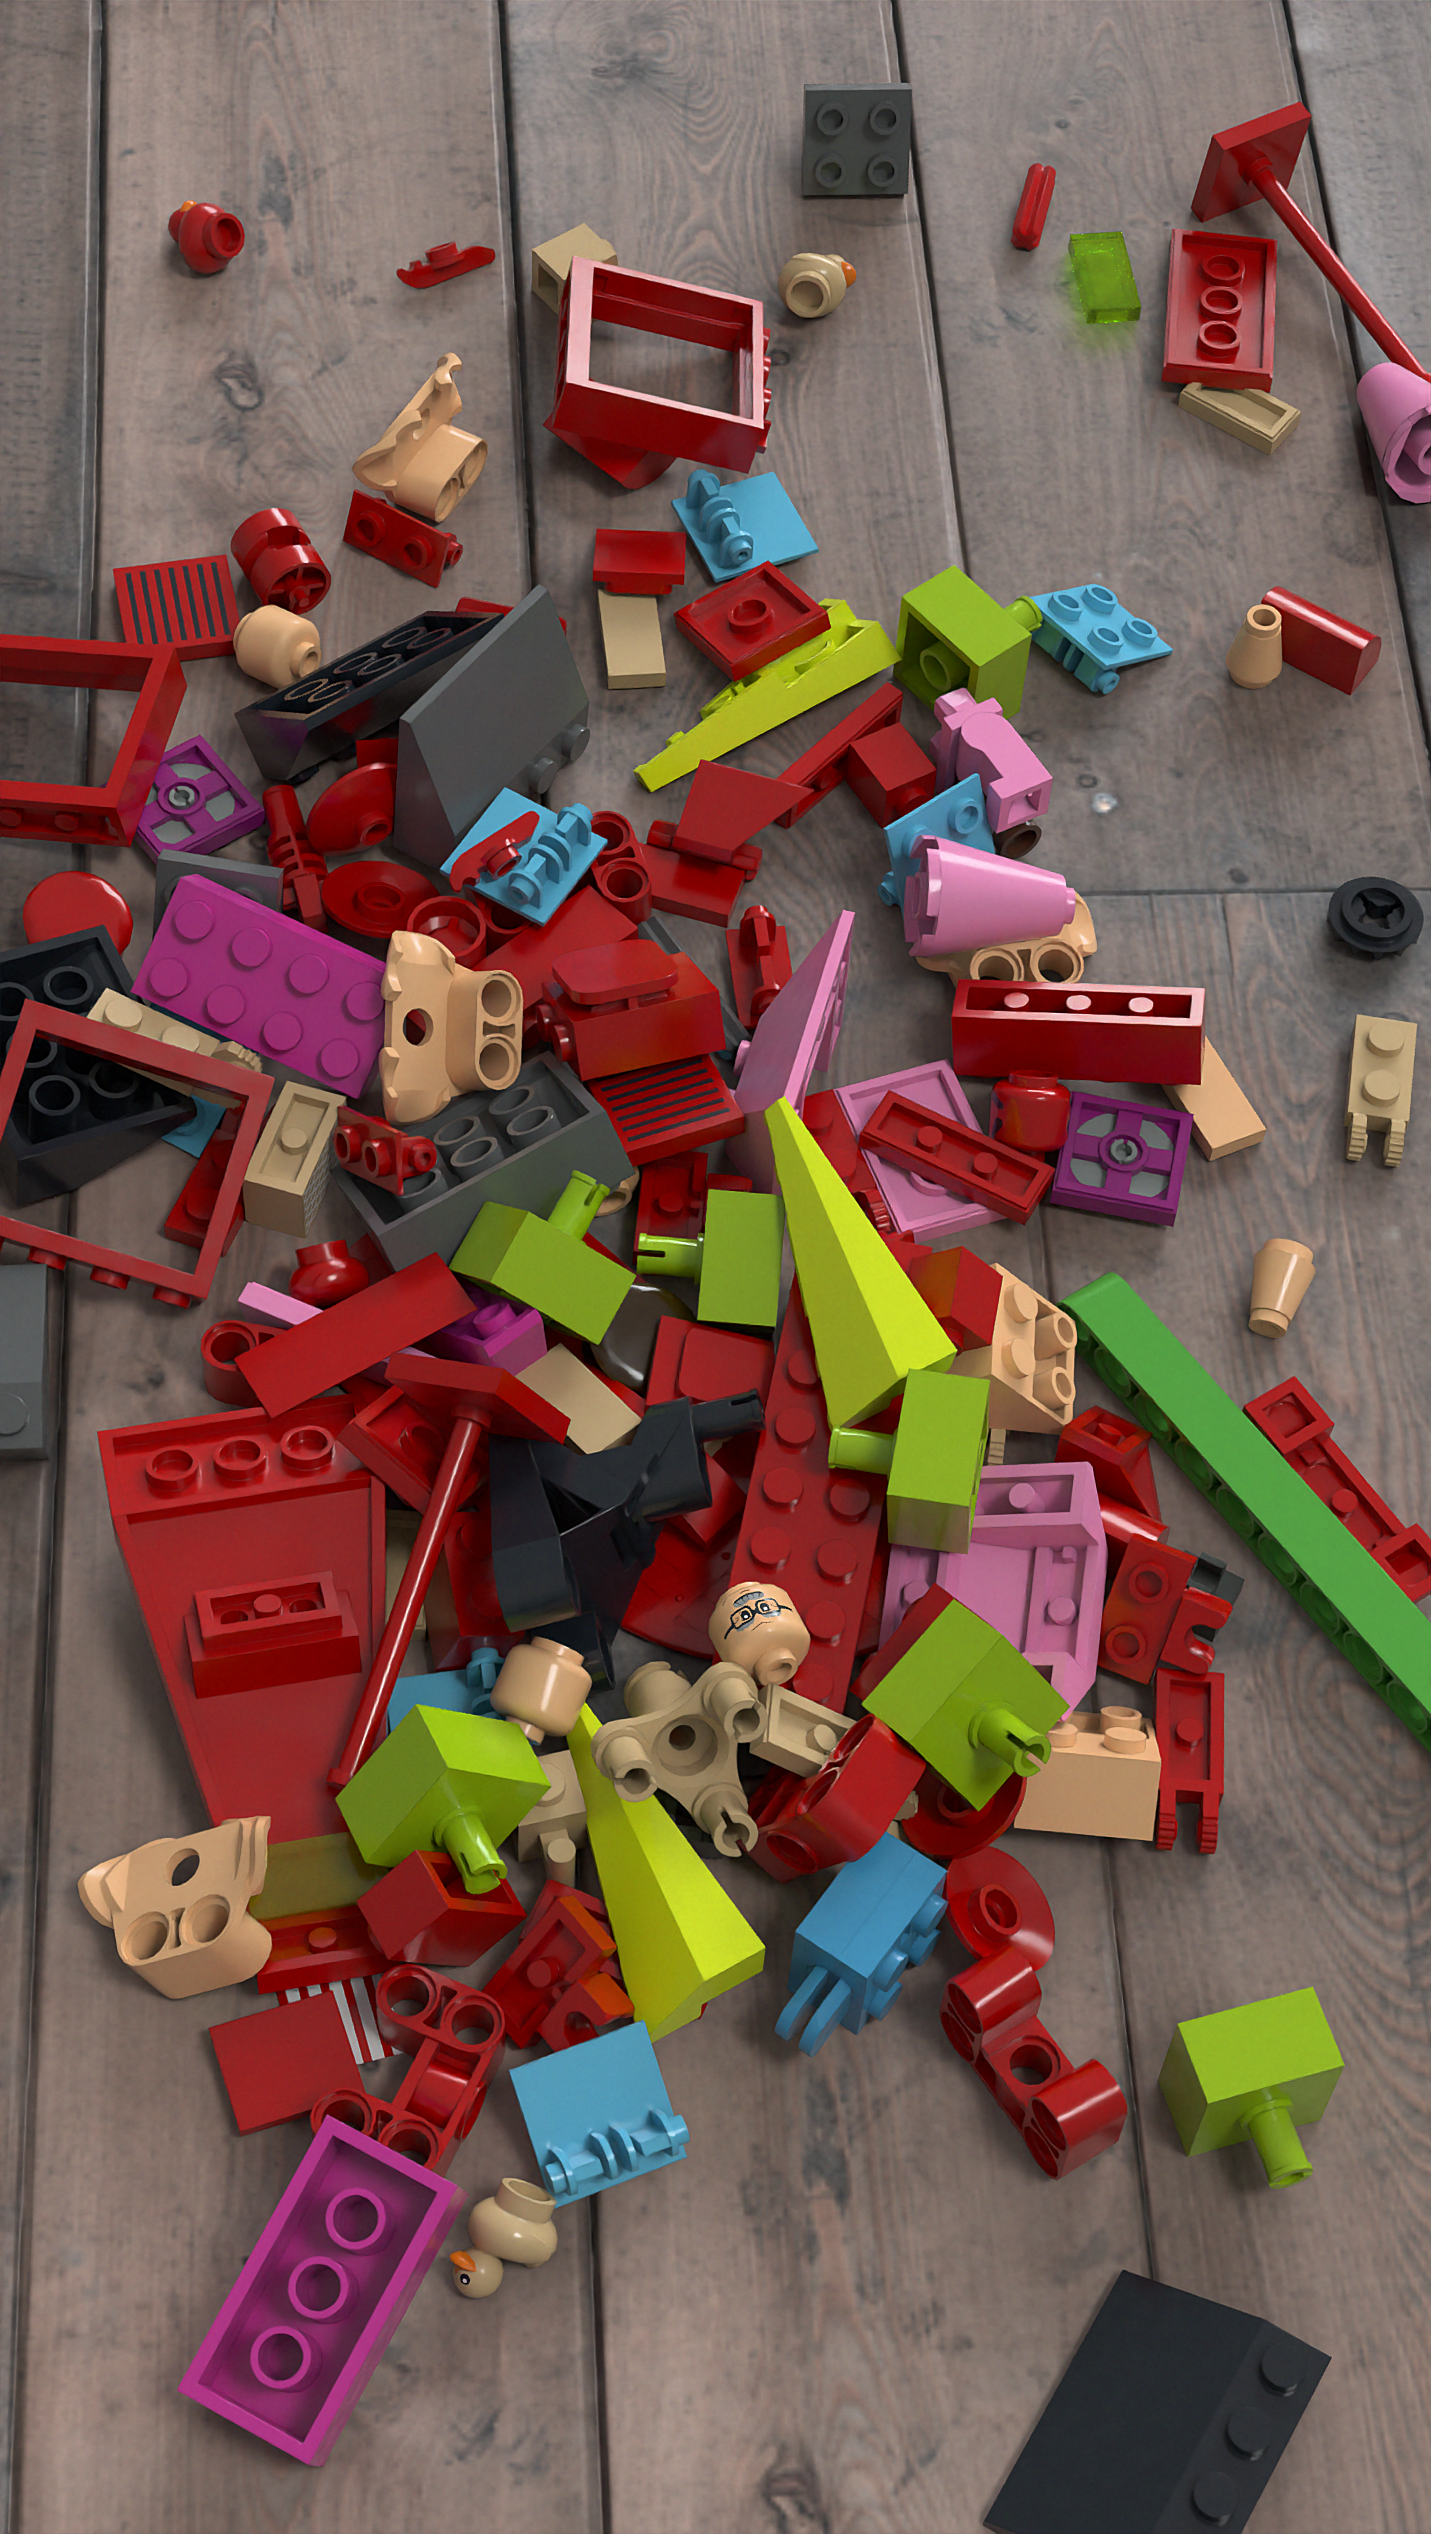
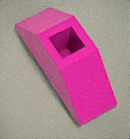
M462 1282L460 1285L478 1310L425 1337L428 1343L445 1360L504 1368L513 1376H516L547 1354L543 1319L536 1308Z

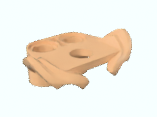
M451 352L444 354L438 359L436 371L386 430L377 444L362 453L352 467L358 480L371 489L384 491L387 500L438 523L443 522L476 482L483 470L488 454V443L486 440L451 425L452 417L462 411L461 399L452 377L453 371H461L462 363L458 356Z
M1075 892L1076 906L1074 919L1071 924L1063 925L1062 931L1058 936L927 958H915L922 967L928 970L948 972L955 988H957L958 979L980 980V977L994 976L1004 981L1050 982L1039 972L1044 969L1058 972L1065 980L1060 983H1079L1084 971L1083 957L1096 952L1097 941L1090 911L1082 897Z
M393 932L381 983V996L386 1000L384 1048L379 1053L378 1062L382 1080V1096L386 1120L391 1125L402 1126L432 1119L448 1105L450 1097L471 1091L506 1089L515 1082L521 1066L523 996L517 979L509 972L503 970L474 972L456 964L454 955L434 938L415 932ZM412 1009L417 1010L423 1016L426 1023L425 1037L416 1046L409 1043L403 1034L404 1018Z
M255 1816L241 1819H226L221 1822V1826L178 1839L162 1838L149 1842L128 1854L98 1864L84 1873L77 1882L80 1898L91 1916L102 1925L114 1929L117 1950L123 1962L164 1996L171 1999L184 1998L242 1982L253 1977L263 1968L268 1960L272 1948L271 1935L264 1926L245 1910L250 1896L259 1895L263 1890L267 1868V1834L271 1825V1817ZM191 1855H199L200 1863L194 1876L182 1885L172 1886V1876L177 1865Z

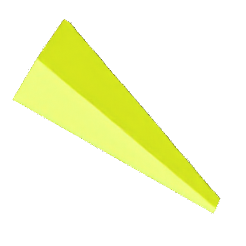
M823 599L818 605L828 612L831 629L739 681H732L699 711L703 719L701 723L686 734L682 731L675 732L665 741L667 745L665 750L646 764L639 765L633 770V773L649 792H653L698 768L700 759L711 761L902 660L879 622L856 619L845 600Z
M784 1096L764 1111L763 1118L765 1126H768L775 1158L774 1170L776 1180L782 1191L787 1215V1232L805 1317H808L816 1352V1369L818 1378L821 1377L828 1409L827 1421L832 1432L834 1424L849 1428L889 1408L892 1398L905 1392L909 1368L939 1373L950 1370L957 1349Z
M584 1702L573 1730L566 1735V1739L587 1809L586 1830L608 1922L612 1927L615 1944L618 1946L617 1952L624 1988H626L628 1998L635 2007L634 2023L641 2020L645 2021L652 2044L700 2017L702 2004L763 1971L766 1947L656 1797L652 1795L640 1802L626 1801L617 1794L613 1787V1781L601 1774L592 1758L590 1746L593 1736L603 1725L586 1702Z

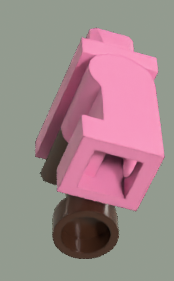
M960 688L935 700L934 715L942 724V729L937 731L930 739L929 753L937 763L935 789L940 795L974 773L979 774L989 825L993 829V845L1002 857L1014 860L1030 852L1041 838L1042 831L1033 818L1043 815L1048 811L1053 777L1012 725L1002 717L1003 709L995 698L977 704L966 688Z

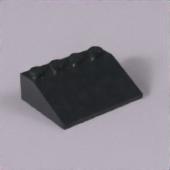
M426 611L234 713L262 777L286 780L287 784L301 782L318 773L320 769L317 763L333 754L337 758L356 753V740H367V736L382 728L386 732L399 729L400 717L505 617L504 614Z
M104 924L0 952V1076L25 998L83 1017L88 1016L106 988L145 1005L141 996L130 992L134 982ZM34 1037L0 1144V1172L16 1206L74 1190L195 1118L198 1108L192 1096L188 1097L116 1062Z
M1122 2270L988 2512L983 2526L996 2534H1241L1332 2357L1263 2318Z

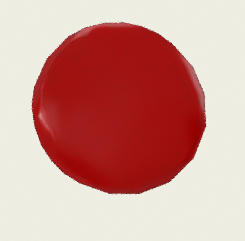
M82 871L55 873L41 880L26 898L23 907V925L28 945L103 924L121 958L130 944L134 924L128 904L113 885L94 874Z

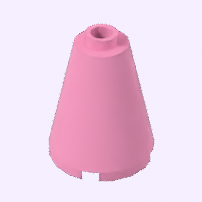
M1387 362L1376 365L1361 378L1357 386L1356 397L1385 480L1402 499L1414 503L1431 502V383L1396 363Z
M920 835L913 844L910 858L921 859L919 871L916 872L915 876H906L904 935L905 942L915 943L908 952L911 957L927 958L1058 936L1062 931L1063 925L1071 924L1074 919L1076 906L1074 888L1066 887L1065 878L1061 874L934 835Z

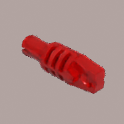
M290 785L273 786L262 794V804L271 833L266 845L270 866L284 869L283 909L296 908L302 924L327 934L329 933L326 922L327 913L321 902L322 883L329 874L324 855L316 851L307 838L306 825L294 788Z

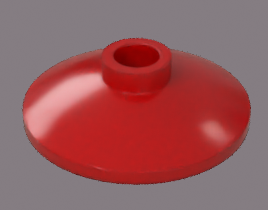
M375 763L363 766L344 775L323 792L313 805L306 822L307 838L316 851L330 857L354 855L380 843L394 831L397 764Z
M358 861L342 865L326 876L321 888L322 905L328 915L337 923L356 933L391 939L392 933L395 931H407V921L414 908L427 899L440 896L437 888L420 873L398 864L383 861Z
M925 1768L921 1778L912 1790L915 1791V1795H918L917 1813L914 1814V1817H909L908 1820H901L904 1832L919 1851L932 1858L950 1860L977 1853L998 1839L1017 1816L1025 1797L1027 1777H1022L1013 1772L983 1808L978 1811Z
M987 1846L979 1852L963 1858L950 1859L945 1867L947 1874L942 1898L948 1902L945 1912L949 1923L968 1952L976 1960L980 1961L1006 1944H1009L1020 1951L1034 1972L1042 1968L1053 1952L1055 1927L1048 1901L1029 1871L1015 1858L992 1846Z

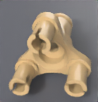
M664 1661L649 1662L637 1668L629 1676L624 1687V1703L632 1718L611 1721L598 1729L593 1736L590 1746L591 1755L602 1775L613 1781V1787L622 1799L629 1802L644 1801L651 1797L657 1788H660L677 1799L687 1809L697 1825L704 1832L711 1834L714 1845L720 1853L729 1857L741 1856L742 1854L735 1843L739 1839L743 1841L749 1852L757 1842L758 1829L756 1823L747 1813L748 1803L737 1771L738 1742L747 1743L758 1739L765 1732L768 1725V1714L763 1704L758 1701V1689L753 1678L742 1665L734 1662H720L711 1666L693 1686L681 1670L675 1674V1672L669 1670L671 1668L670 1664Z

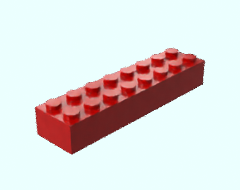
M881 1238L907 1277L909 1276L912 1258L932 1254L933 1247ZM795 1269L765 1409L767 1430H763L760 1433L728 1590L745 1582H758L760 1584L775 1585L787 1592L810 1635L809 1651L798 1666L796 1673L788 1681L778 1686L845 1716L850 1691L848 1689L851 1685L889 1482L887 1481V1475L837 1467L835 1469L828 1468V1454L832 1432L827 1421L828 1409L821 1377L818 1378L816 1369V1352L809 1319L805 1317ZM904 1393L892 1398L889 1408L849 1428L893 1435L895 1428L898 1429ZM716 1648L713 1656L712 1666L720 1662H723ZM764 1685L756 1686L758 1691L761 1690L764 1687Z

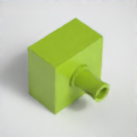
M953 565L902 596L896 640V651L902 660L893 665V675L933 712L935 700L940 696L960 688H966L977 704L995 698L1003 709L1002 717L1007 720L1020 712L1032 638L1030 632L1041 628L1040 622L1043 621L1041 611L1031 598L1024 595L1015 599L1007 607L1002 608L956 565Z
M573 1170L570 1175L571 1179L547 1221L529 1211L485 1200L449 1265V1270L485 1291L536 1308L543 1319V1325L551 1330L599 1345L637 1276L586 1246L587 1244L582 1241L603 1200L609 1195L611 1190L601 1183L595 1184L597 1180Z
M708 1189L705 1234L699 1233L698 1239H687L640 1233L639 1252L664 1254L665 1257L638 1256L636 1275L653 1274L695 1278L694 1285H700L697 1323L722 1330L774 1334L777 1321L786 1215L783 1196Z
M909 1368L898 1429L895 1428L893 1435L844 1428L841 1425L834 1424L828 1454V1468L835 1469L837 1467L887 1475V1481L889 1482L887 1490L888 1543L968 1555L988 1437L990 1380Z
M955 1599L950 1602L861 1704L870 1714H875L926 1761L925 1768L978 1811L983 1808L1013 1772L1022 1777H1030L1041 1770L1026 1757L1029 1753H1032L1044 1764L1048 1762L1051 1754V1744L1045 1735L1070 1707L1060 1694L1000 1632Z
M415 1704L335 1800L365 1863L395 1868L415 1849L449 1853L462 1877V1883L466 1891L471 1894H482L500 1885L498 1878L505 1879L508 1869L503 1860L500 1859L496 1849L552 1786L518 1723Z
M1312 1986L1177 2023L1158 2081L1187 2157L1253 2139L1267 2174L1269 2187L1272 2189H1282L1296 2185L1312 2175L1313 2167L1308 2162L1295 2127L1321 2120L1345 2064Z

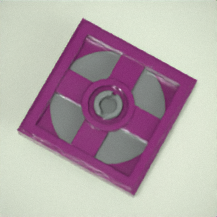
M199 734L164 752L133 839L157 866V858L163 849L206 855L265 824V810ZM107 782L100 785L99 788H106Z
M1072 1091L1069 1135L1064 1146L1060 1148L1050 1203L1173 1227L1177 1214L1194 1114Z

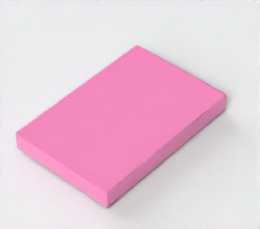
M948 1059L833 1089L857 1143L859 1142L860 1132L888 1090L983 1134ZM860 1147L877 1184V1189L883 1198V1203L886 1205L890 1218L891 1233L896 1231L901 1234L910 1229L913 1231L915 1244L1007 1218Z

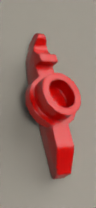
M455 241L448 242L426 250L427 262L422 265L421 260L411 261L407 270L398 268L396 275L402 283L413 288L430 287L493 262L495 260L494 249L471 245L458 250Z
M529 811L462 853L452 865L449 878L452 890L460 893L464 884L476 886L480 882V874L482 872H488L496 880L513 870L522 859L517 850L531 841L539 824L540 816L535 811Z

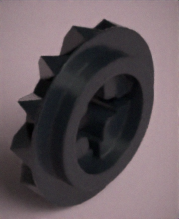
M1360 877L1344 883L1334 892L1329 903L1326 922L1333 926L1334 941H1346L1349 943L1352 955L1360 950L1372 952L1378 961L1385 953L1390 952L1401 957L1410 944H1416L1423 927L1424 915L1417 898L1399 883L1380 877ZM1368 913L1374 919L1386 918L1384 927L1380 928L1375 922L1363 923L1365 914Z

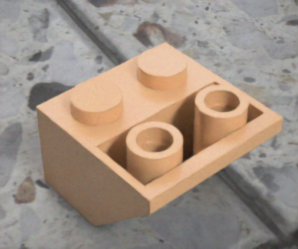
M998 1263L989 1265L1003 1275L991 1346L962 1352L961 1355L954 1358L950 1370L944 1373L990 1380L989 1428L1061 1435L1064 1426L1071 1422L1073 1418V1401L1076 1395L1074 1385V1357L1077 1344L1076 1321Z
M1108 1706L1102 1708L1101 1713L1073 1711L1065 1722H1056L1045 1735L1051 1744V1754L1048 1762L1044 1764L1032 1753H1029L1026 1757L1041 1770L1037 1774L1027 1777L1025 1797L1017 1816L1013 1820L1014 1828L1152 1841L1162 1761L1151 1718H1142V1714L1139 1711L1131 1708Z

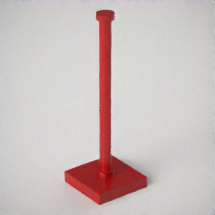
M1299 101L1212 135L1191 205V210L1201 223L1265 198L1391 363H1396L1431 383V372L1427 373L1286 191L1312 117L1303 104Z
M392 1352L384 1378L454 1428L338 1768H330L325 1781L326 1784L336 1789L343 1790L372 1755L480 1433L486 1432L562 1445L564 1443L571 1419L504 1368Z

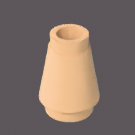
M1256 605L1248 611L1247 617L1227 652L1226 665L1230 675L1237 684L1250 689L1263 688L1269 685L1282 670V618L1278 610L1272 606Z
M1270 1239L1264 1243L1263 1250L1254 1255L1251 1316L1248 1326L1257 1334L1271 1338L1285 1336L1287 1327L1290 1325L1316 1273V1269L1312 1264L1313 1253L1306 1246L1287 1239Z

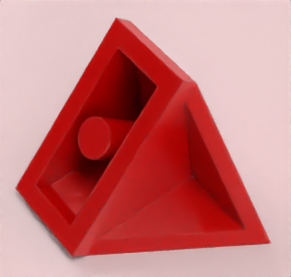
M700 759L675 834L673 846L730 862L741 844L814 790Z
M1097 1405L1067 1423L1059 1438L1054 1463L1089 1462L1093 1467L1097 1491L1162 1523L1148 1446L1153 1433Z

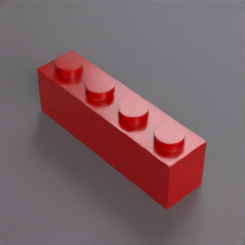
M588 885L562 903L544 927L534 923L470 968V970L474 972L503 970L511 973L517 979L523 996L521 1050H527L541 1039L536 1019V1006L544 1004L541 982L555 980L552 973V961L558 956L569 952L638 939L639 928L594 888ZM413 1009L406 1015V1040L416 1046L425 1037L426 1023L423 1016Z
M958 979L951 1015L955 1075L993 1078L1008 1077V1072L1013 1069H1037L1053 1072L1058 1075V1079L1088 1080L1104 1083H1160L1168 1086L1181 1084L1201 1085L1205 1052L1206 988Z

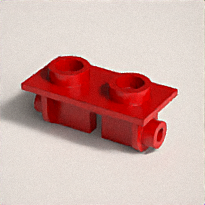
M358 489L354 490L343 541L435 588L439 587L444 565L446 563L452 566L455 565L463 552V545L457 543L456 535L450 532L443 533L387 505L386 500L381 497L374 498Z
M760 905L749 907L745 911L744 917L740 921L739 929L725 930L737 1017L746 1030L757 1028L760 1017L793 976L785 926H776L774 915L769 913L766 907Z
M344 1105L337 1106L338 1127L334 1130L333 1145L341 1168L396 1195H404L403 1178L425 1174L435 1166L437 1151L431 1140L423 1136L409 1137L408 1134L391 1127L390 1123L380 1116L368 1117Z

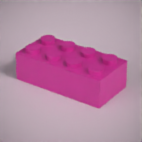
M198 874L180 878L130 992L356 1099L370 1092L379 1072V1053L384 1048L386 1002L381 996V983L386 963Z
M327 2114L179 2384L177 2391L302 2462L312 2466L323 2467L469 2194L456 2184Z

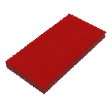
M1172 229L1169 243L1161 381L1182 384L1195 382L1202 383L1201 386L1245 390L1247 388L1270 393L1273 379L1277 240Z

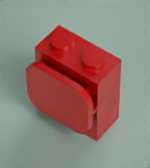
M645 939L625 940L560 955L551 963L555 980L541 982L544 1004L536 1006V1019L541 1038L544 1042L550 1041L553 1044L558 1061L560 1063L567 1062L581 1081L726 1049L719 990L684 952L667 955L654 941Z

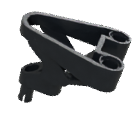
M752 1388L747 1392L698 1404L693 1403L691 1396L653 1404L646 1411L630 1446L623 1445L579 1456L562 1444L488 1433L492 1558L496 1589L503 1617L511 1633L529 1629L530 1642H532L535 1636L542 1637L564 1645L582 1655L584 1660L581 1667L586 1670L592 1680L587 1696L615 1689L616 1681L611 1646L643 1570L648 1568L655 1559V1543L668 1518L713 1507L704 1443L756 1430H767L765 1412L758 1389Z

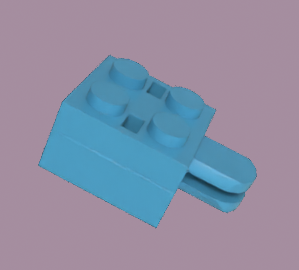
M887 1831L862 1858L853 1863L847 1862L795 1931L787 1989L794 1993V1996L783 2009L776 2023L775 2034L785 2041L792 2040L817 2009L805 2028L798 2045L800 2051L809 2057H814L838 2024L858 2035L871 2016L881 2021L888 2014L901 1993L903 1984L897 1981L910 1962L921 1967L931 1955L941 1937L942 1931L937 1929L936 1926L948 1906V1902L941 1898L947 1870Z

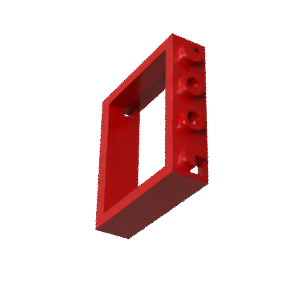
M572 256L559 300L552 428L748 474L755 453L764 454L766 451L767 436L771 427V421L765 420L771 399V389L765 387L771 366V357L765 356L771 329L763 327V302ZM591 318L733 352L732 414L589 381Z
M0 634V682L140 692L106 788L0 780V837L130 847L188 687L175 646Z
M25 998L0 1076V1144L34 1037L246 1103L193 1275L1 1215L0 1252L4 1242L29 1249L27 1261L34 1264H47L50 1269L64 1271L67 1261L91 1268L89 1280L126 1291L129 1280L154 1288L151 1297L153 1300L167 1305L172 1304L189 1310L191 1300L201 1303L205 1302L210 1291L275 1077Z

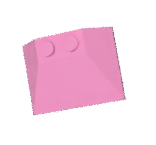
M842 910L760 1017L752 1042L742 1040L740 1043L733 1076L740 1077L737 1089H729L744 1115L745 1133L726 1138L725 1152L739 1173L751 1179L753 1182V1193L782 1195L781 1187L777 1184L774 1170L775 1158L768 1126H765L764 1111L775 1101L785 1096L802 1121L805 1093L813 1069L828 1072L843 1022L855 912Z
M1068 1462L983 1466L968 1555L892 1543L878 1650L883 1647L900 1626L908 1607L915 1600L923 1597L935 1582L1000 1632L1070 1705L1069 1709L1057 1721L1065 1722L1095 1682L1108 1565V1549L1093 1467L1090 1463Z

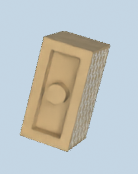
M286 1081L251 1157L242 1184L245 1217L249 1223L306 1239L333 1178L329 1170L338 1166L340 1162L334 1150L333 1134L335 1128L338 1127L337 1106L344 1105L347 1107L345 1096Z

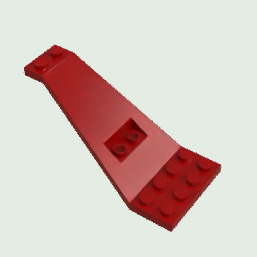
M363 1391L309 1399L271 1419L264 1406L97 1431L114 1537L211 1829L219 1827L221 1822L226 1819H241L255 1816L271 1817V1825L267 1834V1868L263 1890L259 1895L250 1896L245 1910L267 1929L272 1941L268 1960L263 1968L255 1974L259 1995L381 1974L400 1965V1961L388 1960L373 1945L367 1933L369 1924L356 1902L388 1874V1867L365 1863L335 1800L342 1790L325 1783L329 1769L338 1768L387 1624L386 1485L379 1476L336 1440L347 1423L367 1408ZM388 1708L372 1755L388 1737Z

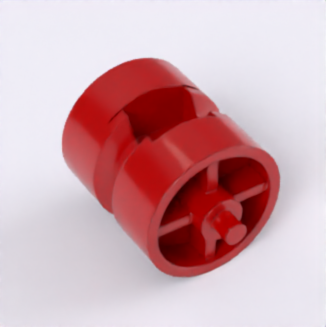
M282 508L260 511L246 519L235 531L230 544L232 555L245 577L250 581L251 587L263 606L275 605L295 615H301L312 610L325 598L331 586V574L317 550L311 545V541L300 522L291 511Z

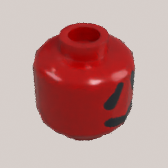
M1037 1069L1010 1070L1008 1072V1079L997 1082L991 1090L988 1124L989 1137L1040 1162H1044L1045 1152L1060 1149L1068 1139L1072 1102L1070 1091L1067 1087L1058 1083V1075L1053 1072Z

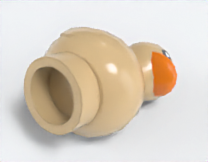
M801 253L791 257L790 261L783 266L778 276L777 286L779 295L785 306L802 318L821 317L834 311L841 304L846 294V288L851 286L856 280V271L852 265L839 255L829 254L824 256L815 253Z
M503 2178L496 2196L489 2197L475 2205L470 2212L467 2226L474 2246L452 2252L449 2256L450 2261L454 2263L452 2271L454 2283L461 2293L471 2298H483L494 2293L501 2284L504 2273L500 2258L523 2263L528 2268H537L556 2251L558 2240L556 2226L550 2218L557 2203L554 2196L532 2183L515 2178Z

